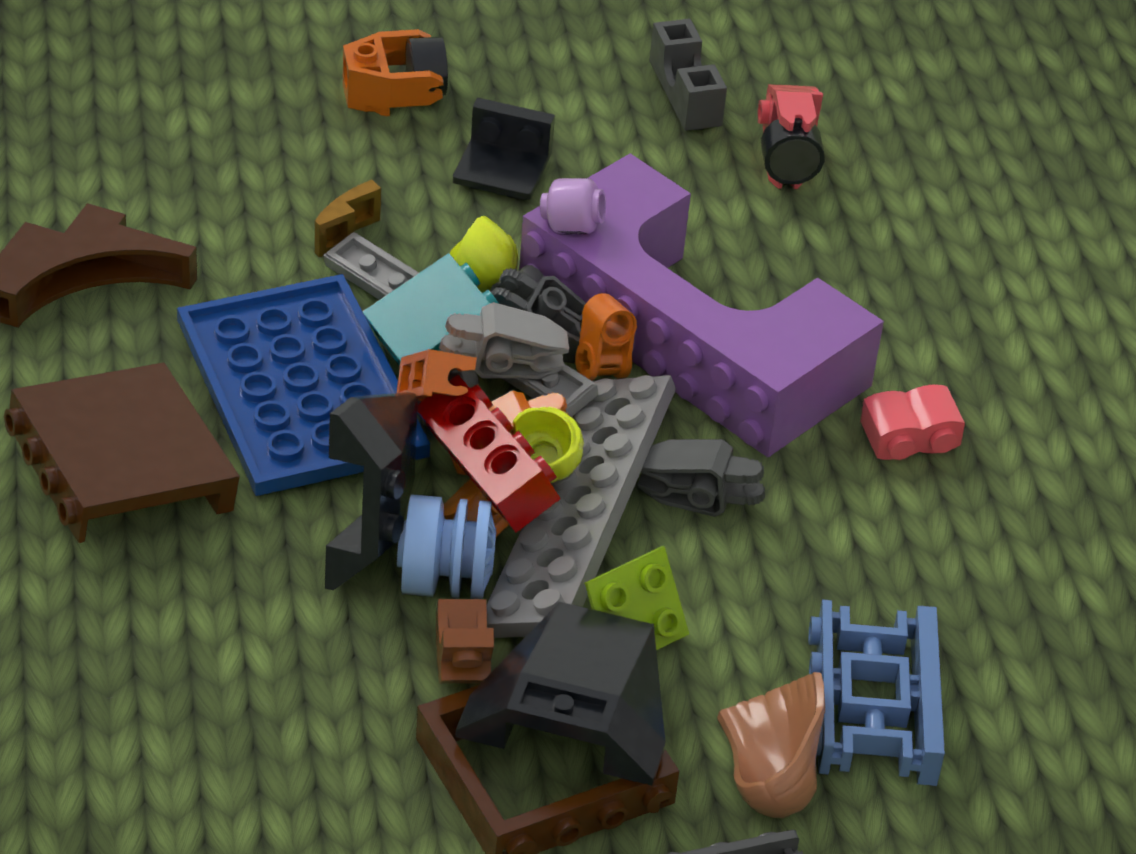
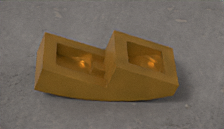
M372 179L336 198L316 218L315 254L318 257H322L343 239L355 232V230L380 221L381 187Z

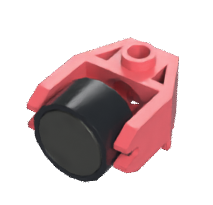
M768 84L766 100L759 101L758 123L763 124L761 149L768 180L778 189H782L783 184H791L793 189H798L804 182L813 179L824 165V148L820 131L817 128L823 92H819V89L816 87Z

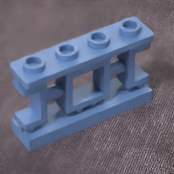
M822 600L819 617L811 616L808 634L809 645H817V652H811L809 674L813 672L822 674L825 694V714L816 755L818 756V774L829 775L831 764L839 765V771L849 772L853 753L898 757L899 776L909 777L910 771H917V784L937 786L945 755L937 607L917 606L915 619L907 618V611L897 610L894 628L850 624V606H840L839 612H832V600ZM833 633H837V650L859 651L863 653L841 652L838 668H833ZM907 639H911L912 674H909V657L882 655V653L904 655ZM852 679L895 683L896 700L852 696ZM834 705H838V722L865 724V727L843 725L839 743L835 742ZM910 711H914L916 749H913L912 731L885 729V726L907 728Z

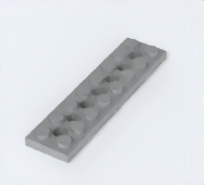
M644 375L637 378L612 380L604 378L593 381L597 384L598 396L573 417L581 429L584 439L582 460L569 477L551 483L561 499L522 528L487 603V628H494V638L526 637L559 602L583 607L588 596L584 583L595 578L651 445L675 393L676 388L671 375L653 377Z

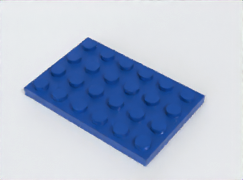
M343 274L177 308V321L255 496L364 471V466L328 458L330 413L350 397L397 393L398 380ZM418 419L415 460L430 457V442Z

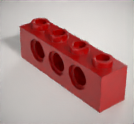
M456 375L449 383L453 386L461 385L468 389L467 393L460 396L432 395L418 404L417 412L433 436L486 499L492 501V506L513 531L517 533L561 499L551 484L557 476L541 455L534 460L531 458L535 451L519 431L513 435L509 433L514 428L498 407L492 411L489 410L493 404L480 386L475 384L470 388L459 375Z

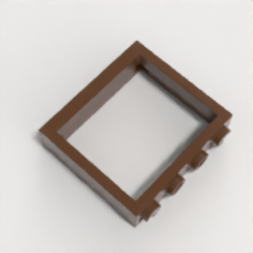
M478 686L417 706L416 739L485 854H537L556 846H567L583 836L603 829L616 828L627 820L647 813H657L660 808L675 803L680 770L667 751L664 750L653 786L621 778L504 820L456 741L462 740L455 737L456 728L470 694Z

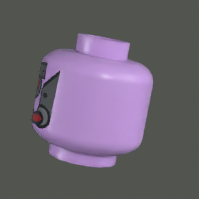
M589 178L556 179L552 182L548 193L541 195L542 219H548L551 229L557 234H590L595 231L598 224H602L605 220V192L603 189H598L596 183Z

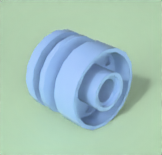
M410 495L407 520H404V528L398 541L397 567L402 568V594L433 597L439 576L449 577L450 593L453 599H459L462 578L472 579L471 599H483L484 591L493 574L496 528L491 512L492 501H479L477 522L467 521L468 499H460L455 518L452 520L445 519L442 497Z

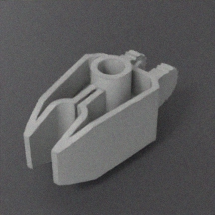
M494 302L482 307L480 316L471 314L461 315L460 313L450 314L445 325L446 332H449V334L444 335V338L442 337L439 346L440 351L477 357L474 371L481 378L538 379L563 370V354L569 352L568 334L561 326L546 316Z

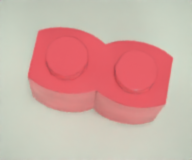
M925 385L906 393L901 391H885L873 394L864 399L860 419L876 457L882 460H902L917 452L929 454L946 453L961 445L965 422L948 387L944 385Z

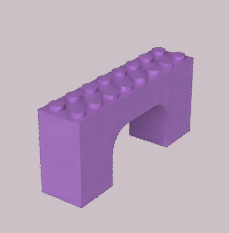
M631 153L588 177L596 183L598 189L604 190L606 196L605 220L602 224L597 225L594 232L590 234H557L551 229L548 219H542L540 206L523 215L519 269L526 265H532L539 269L544 276H555L586 303L594 295L601 293L610 294L633 313L637 320L632 362L652 377L671 375L676 388L675 392L681 398L689 401L710 416L712 420L720 423L766 457H770L872 386L884 321L821 279H814L772 307L762 310L745 311L729 308L718 303L669 270L668 267L683 258L691 193Z

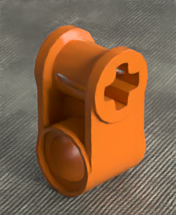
M601 293L594 295L587 301L582 311V325L575 363L577 372L591 381L595 380L597 376L613 375L617 379H624L629 376L632 369V351L637 320L633 313L610 294Z

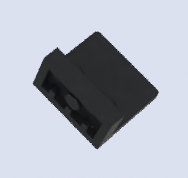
M477 97L472 110L471 140L453 174V183L475 190L506 195L510 198L530 200L552 155L555 115Z

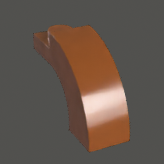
M438 599L436 608V646L440 684H481L491 673L494 628H487L486 599Z

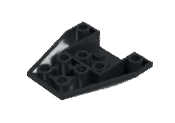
M559 602L470 694L456 728L455 737L504 749L514 724L605 746L603 774L653 786L666 743L654 624Z

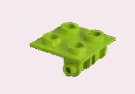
M665 546L654 549L584 583L592 610L654 624L656 650L689 635Z

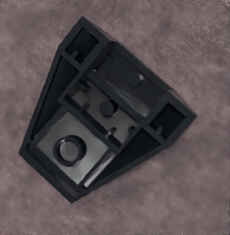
M412 392L350 397L330 413L328 458L364 466L362 515L326 545L325 589L335 590L379 558L400 539L404 528V516L415 478L418 397Z

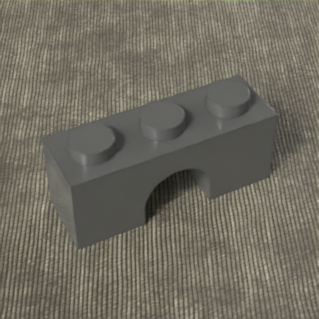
M691 19L653 23L649 61L684 130H702L722 126L727 87L715 64L702 66V40Z

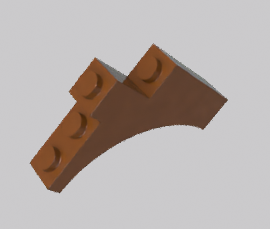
M89 203L85 205L64 233L25 222L0 253V322L19 328L27 318L45 305L71 293L101 285L145 282L191 289L197 281V247L126 227V214Z

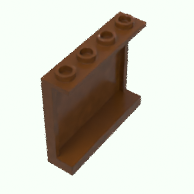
M164 362L11 390L10 407L4 413L6 430L11 437L15 436L21 446L25 463L28 466L32 465L39 477L43 493L46 496L50 495L57 507L61 523L70 528L78 543L85 542L89 519L202 496L206 497L216 514L234 511L240 476Z

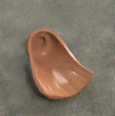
M813 672L792 681L790 684H785L768 691L765 696L759 695L748 701H742L736 706L719 711L717 719L730 742L733 752V775L736 787L743 800L756 812L765 816L785 818L800 812L808 805L817 791L816 755L825 714L824 683L822 674L819 672Z

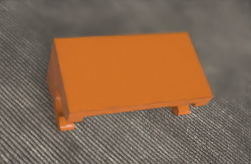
M431 349L401 357L397 393L412 392L416 394L420 402L436 394L447 396L463 395L468 392V389L461 385H451L448 381L450 371L458 370L463 372L475 370L477 357Z

